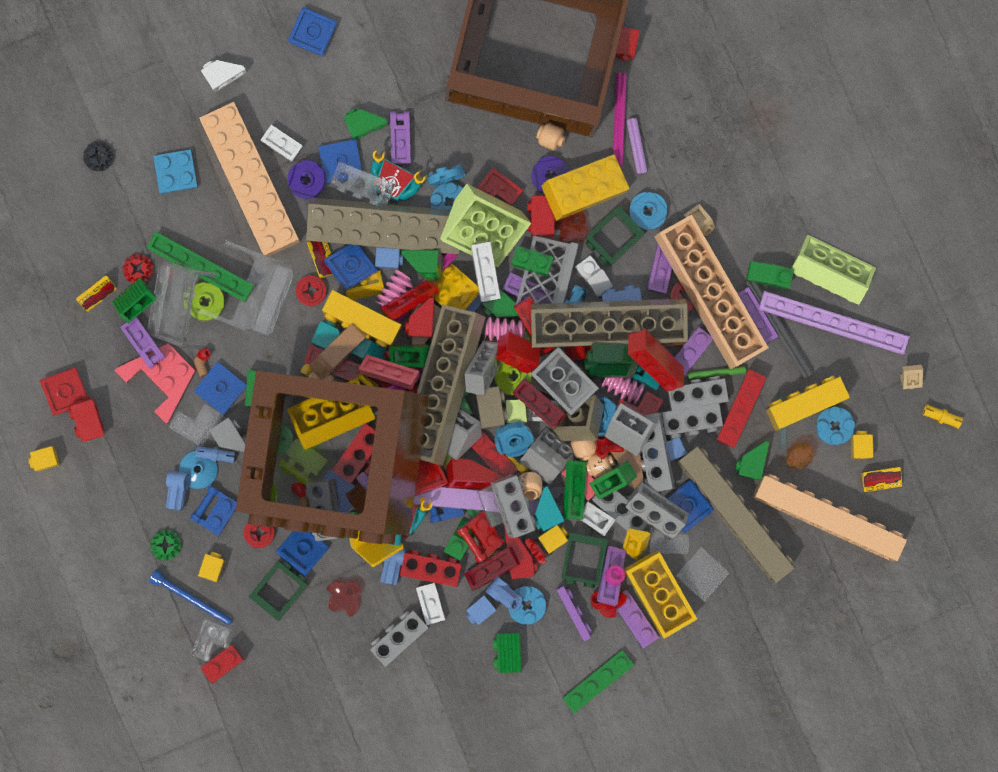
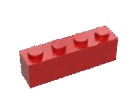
M646 329L629 334L628 355L666 391H674L684 387V367Z
M751 370L746 372L715 441L730 448H735L767 377Z

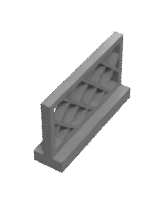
M533 236L530 250L537 252L535 249L536 242L544 243L547 250L541 253L547 254L550 252L554 257L552 265L557 263L561 270L554 276L549 271L548 275L550 278L542 283L537 277V273L531 272L528 275L529 271L525 270L516 304L521 302L522 297L528 294L533 299L534 304H539L547 298L550 303H564L578 252V244L573 242L568 244ZM557 247L565 248V254L559 258L552 251ZM534 276L538 285L529 289L526 280ZM553 281L556 289L548 294L543 285ZM541 287L545 296L536 300L532 292Z

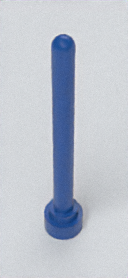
M158 569L153 572L148 581L154 586L162 585L227 625L232 623V619L165 579V576L162 575L163 572Z

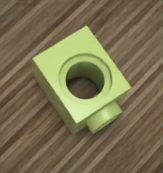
M506 400L507 424L516 423L517 421L527 423L525 404L520 400Z

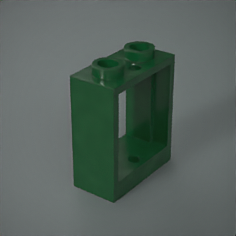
M618 206L585 236L587 241L585 244L591 251L596 250L600 255L598 258L604 265L609 264L612 266L645 233ZM616 216L633 234L634 238L611 257L593 237Z
M592 344L590 351H587L586 359H584V371H587L589 378H633L638 367V363L628 355V344Z
M569 533L561 578L565 579L564 583L576 585V581L583 582V586L595 588V585H600L608 540ZM573 542L601 547L595 580L567 575Z
M277 561L248 596L277 621L283 618L309 586L306 583L308 579L300 573L296 575L292 572L291 569L293 567L286 561L282 563ZM279 568L301 586L281 611L258 594Z

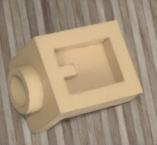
M700 204L684 214L685 218L690 215L693 216L704 236L709 235L715 229L712 218Z
M922 365L902 367L900 380L903 389L921 388L923 386Z

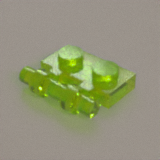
M296 438L285 453L291 459L287 462L282 458L278 465L283 468L285 473L292 474L297 478L298 482L306 485L313 481L307 477L308 474L312 472L317 476L328 460L311 448L305 450L301 441ZM296 462L305 467L303 472L294 467Z

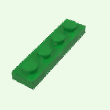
M621 650L562 699L575 714L632 668L634 664Z

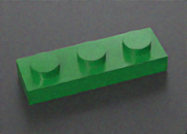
M567 461L564 519L583 520L587 462Z

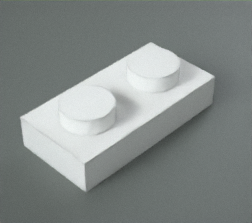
M270 125L261 138V142L291 162L294 161L303 148L301 144L273 125Z
M435 583L416 588L426 625L445 620Z

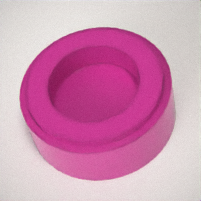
M612 565L606 570L605 579L611 585H619L625 579V571L618 565Z

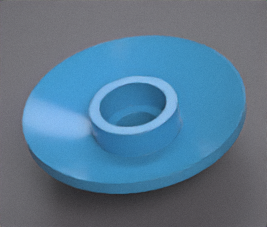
M192 451L182 459L179 472L190 474L191 482L189 487L195 489L208 487L217 476V463L212 462L210 459L195 458L196 451ZM196 466L201 467V471L199 473H196L194 471V468Z

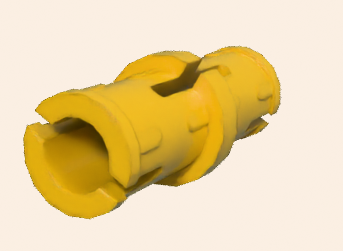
M926 404L922 413L923 416L935 419L940 424L945 423L957 429L962 424L960 421H963V417L948 413L946 409L941 410L929 404Z

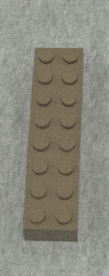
M310 198L306 237L308 241L406 250H439L440 253L459 254L460 249L440 239L451 210Z
M685 299L530 304L532 348L628 344L629 334L645 329L659 343L688 342L687 302Z
M442 304L417 391L418 394L429 396L420 460L443 466L466 387L465 372L475 356L486 318L476 312Z
M694 448L676 463L696 485L714 508V511L772 583H777L794 569L792 566L794 562L787 554L783 555L780 551L782 548L775 539L771 540L767 535L770 532L765 525H759L755 520L758 517L751 508L747 510L743 505L745 500L739 493L735 494L732 491L733 485L730 481L720 476L721 470L715 463L711 464L709 462L707 452L703 448Z

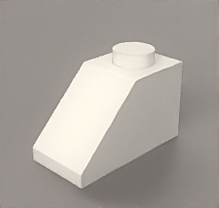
M219 60L207 62L201 70L214 92L219 91L247 73L242 65Z

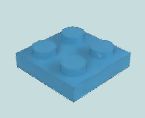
M191 149L153 156L160 194L198 188Z

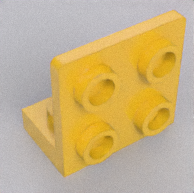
M450 264L443 271L441 278L433 282L439 289V293L434 295L433 298L440 305L443 304L465 310L479 295L478 286L453 264Z
M349 538L351 548L372 567H375L404 548L402 543L400 546L384 543L361 542L358 539Z

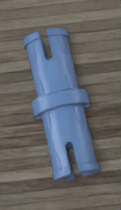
M197 446L195 458L210 459L212 462L217 460L233 463L235 451L220 450L218 447L213 449Z

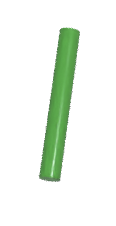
M739 366L731 370L730 368L688 372V379L694 380L715 376L745 374L746 369L745 366Z

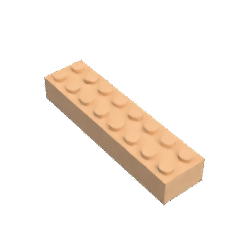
M232 102L200 117L199 119L264 257H270L299 243L298 236L235 103Z
M692 215L654 236L730 370L768 349L767 344Z
M774 475L762 476V479L759 480L752 496L753 499L889 561H898L907 541L903 538V534L894 530L888 532L885 530L886 526L877 522L871 524L867 522L868 518L857 514L853 516L849 514L850 510L842 506L833 507V502L824 498L818 500L814 498L815 494L804 490L800 492L796 490V485L789 482L783 484L779 482L780 478Z

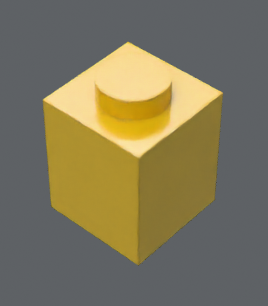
M856 431V435L851 436V459L873 458V435H867V431Z
M53 446L30 452L31 457L28 458L31 469L34 468L37 472L60 466L56 449Z
M556 525L538 539L549 554L568 541L566 537L569 535L563 526L559 528Z
M211 552L210 555L205 554L198 576L218 582L225 560L221 559L222 555Z

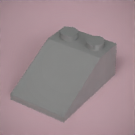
M559 347L531 373L570 415L599 389Z

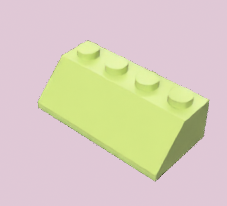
M807 234L791 269L794 270L793 273L797 276L807 279L813 284L821 286L831 293L859 305L869 289L876 267Z

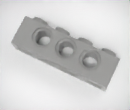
M662 413L645 415L658 423L653 430L655 433L654 438L648 439L641 451L643 453L641 465L647 475L645 484L656 492L676 489ZM652 448L658 450V456L655 459L651 458L649 454ZM655 467H659L662 470L659 478L653 474Z

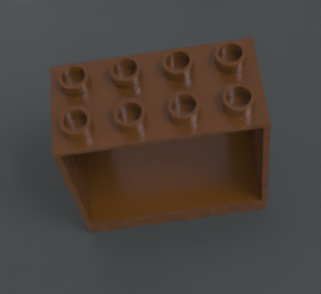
M468 0L444 101L539 125L552 123L563 128L564 131L592 138L599 124L629 0H542L593 13L597 18L577 101L475 76L493 0ZM480 4L485 5L482 15H478ZM466 61L471 62L469 65L468 72L464 71Z
M256 371L236 512L249 513L248 524L282 527L284 530L321 533V535L328 537L353 538L361 542L394 545L396 535H409L429 396L402 390ZM286 395L378 408L365 506L361 514L356 515L270 502Z

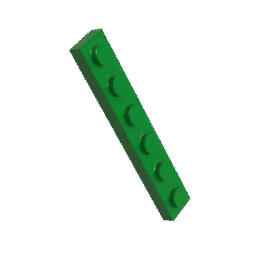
M156 231L147 246V249L243 302H247L255 285Z

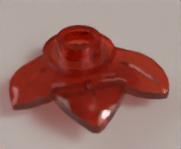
M580 211L557 221L554 219V228L560 230V242L569 244L576 239L582 243L585 236H587V229L585 227L586 216ZM575 218H580L578 223H574Z
M335 581L327 587L328 592L332 594L329 600V609L331 611H341L344 609L349 617L357 612L360 606L358 597L361 590L356 582L348 581L342 583ZM348 588L353 590V594L348 593Z

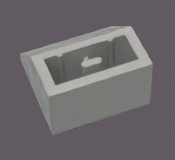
M620 403L610 421L605 437L634 455L639 456L658 423L627 404Z
M460 408L446 453L455 460H458L482 437L481 422Z
M227 418L209 430L219 447L244 453L246 436L243 437L240 433L243 429L236 420Z
M545 428L521 458L520 462L532 472L540 475L550 485L574 453L568 444L561 441L553 432Z

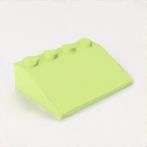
M466 184L454 201L440 239L472 255V244L490 241L494 265L498 268L531 225V222L523 211Z

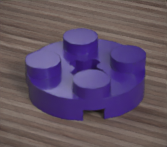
M555 156L543 157L533 167L531 174L532 182L540 193H544L541 186L549 180V178H545L548 171H552L553 174L555 173L556 177L569 172L568 166Z
M304 160L290 169L287 182L295 196L303 199L316 198L325 188L326 172L319 164ZM310 175L311 182L305 185V181L302 179Z

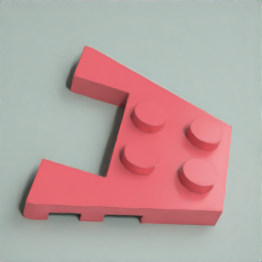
M169 343L159 347L166 358L155 363V367L152 369L139 357L114 370L126 383L140 370H143L168 396L154 411L166 424L169 423L182 395L185 393L196 372ZM154 351L148 354L149 358L155 355Z

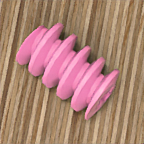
M395 269L394 272L397 277H390L393 283H386L389 289L382 288L381 291L384 296L378 294L377 298L380 302H375L382 307L401 296L402 293L408 292L406 287H413L408 276Z
M489 317L486 323L485 339L488 335L489 340L493 341L496 336L498 342V339L508 332L524 338L525 326H523L522 320L515 325L513 319L508 324L507 319L504 318L501 324L499 318H496L493 323L492 318Z
M605 378L601 388L603 389L608 385V392L615 389V396L621 392L622 400L628 396V403L635 400L636 404L645 384L642 383L637 387L638 381L635 380L630 383L631 378H626L625 380L624 378Z

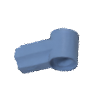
M168 472L166 477V486L168 487L166 508L183 510L185 493L191 482L189 473Z
M405 548L383 561L384 567L380 582L397 585L400 567L402 566L406 551Z
M499 577L494 579L485 590V592L498 602L500 601L511 611L518 609L522 604L523 598L510 589V586Z

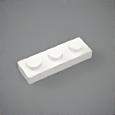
M490 241L472 244L471 251L481 302L500 299Z

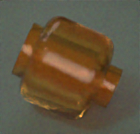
M797 442L786 450L787 458L785 461L790 468L795 467L797 470H802L813 462L815 453L807 442Z

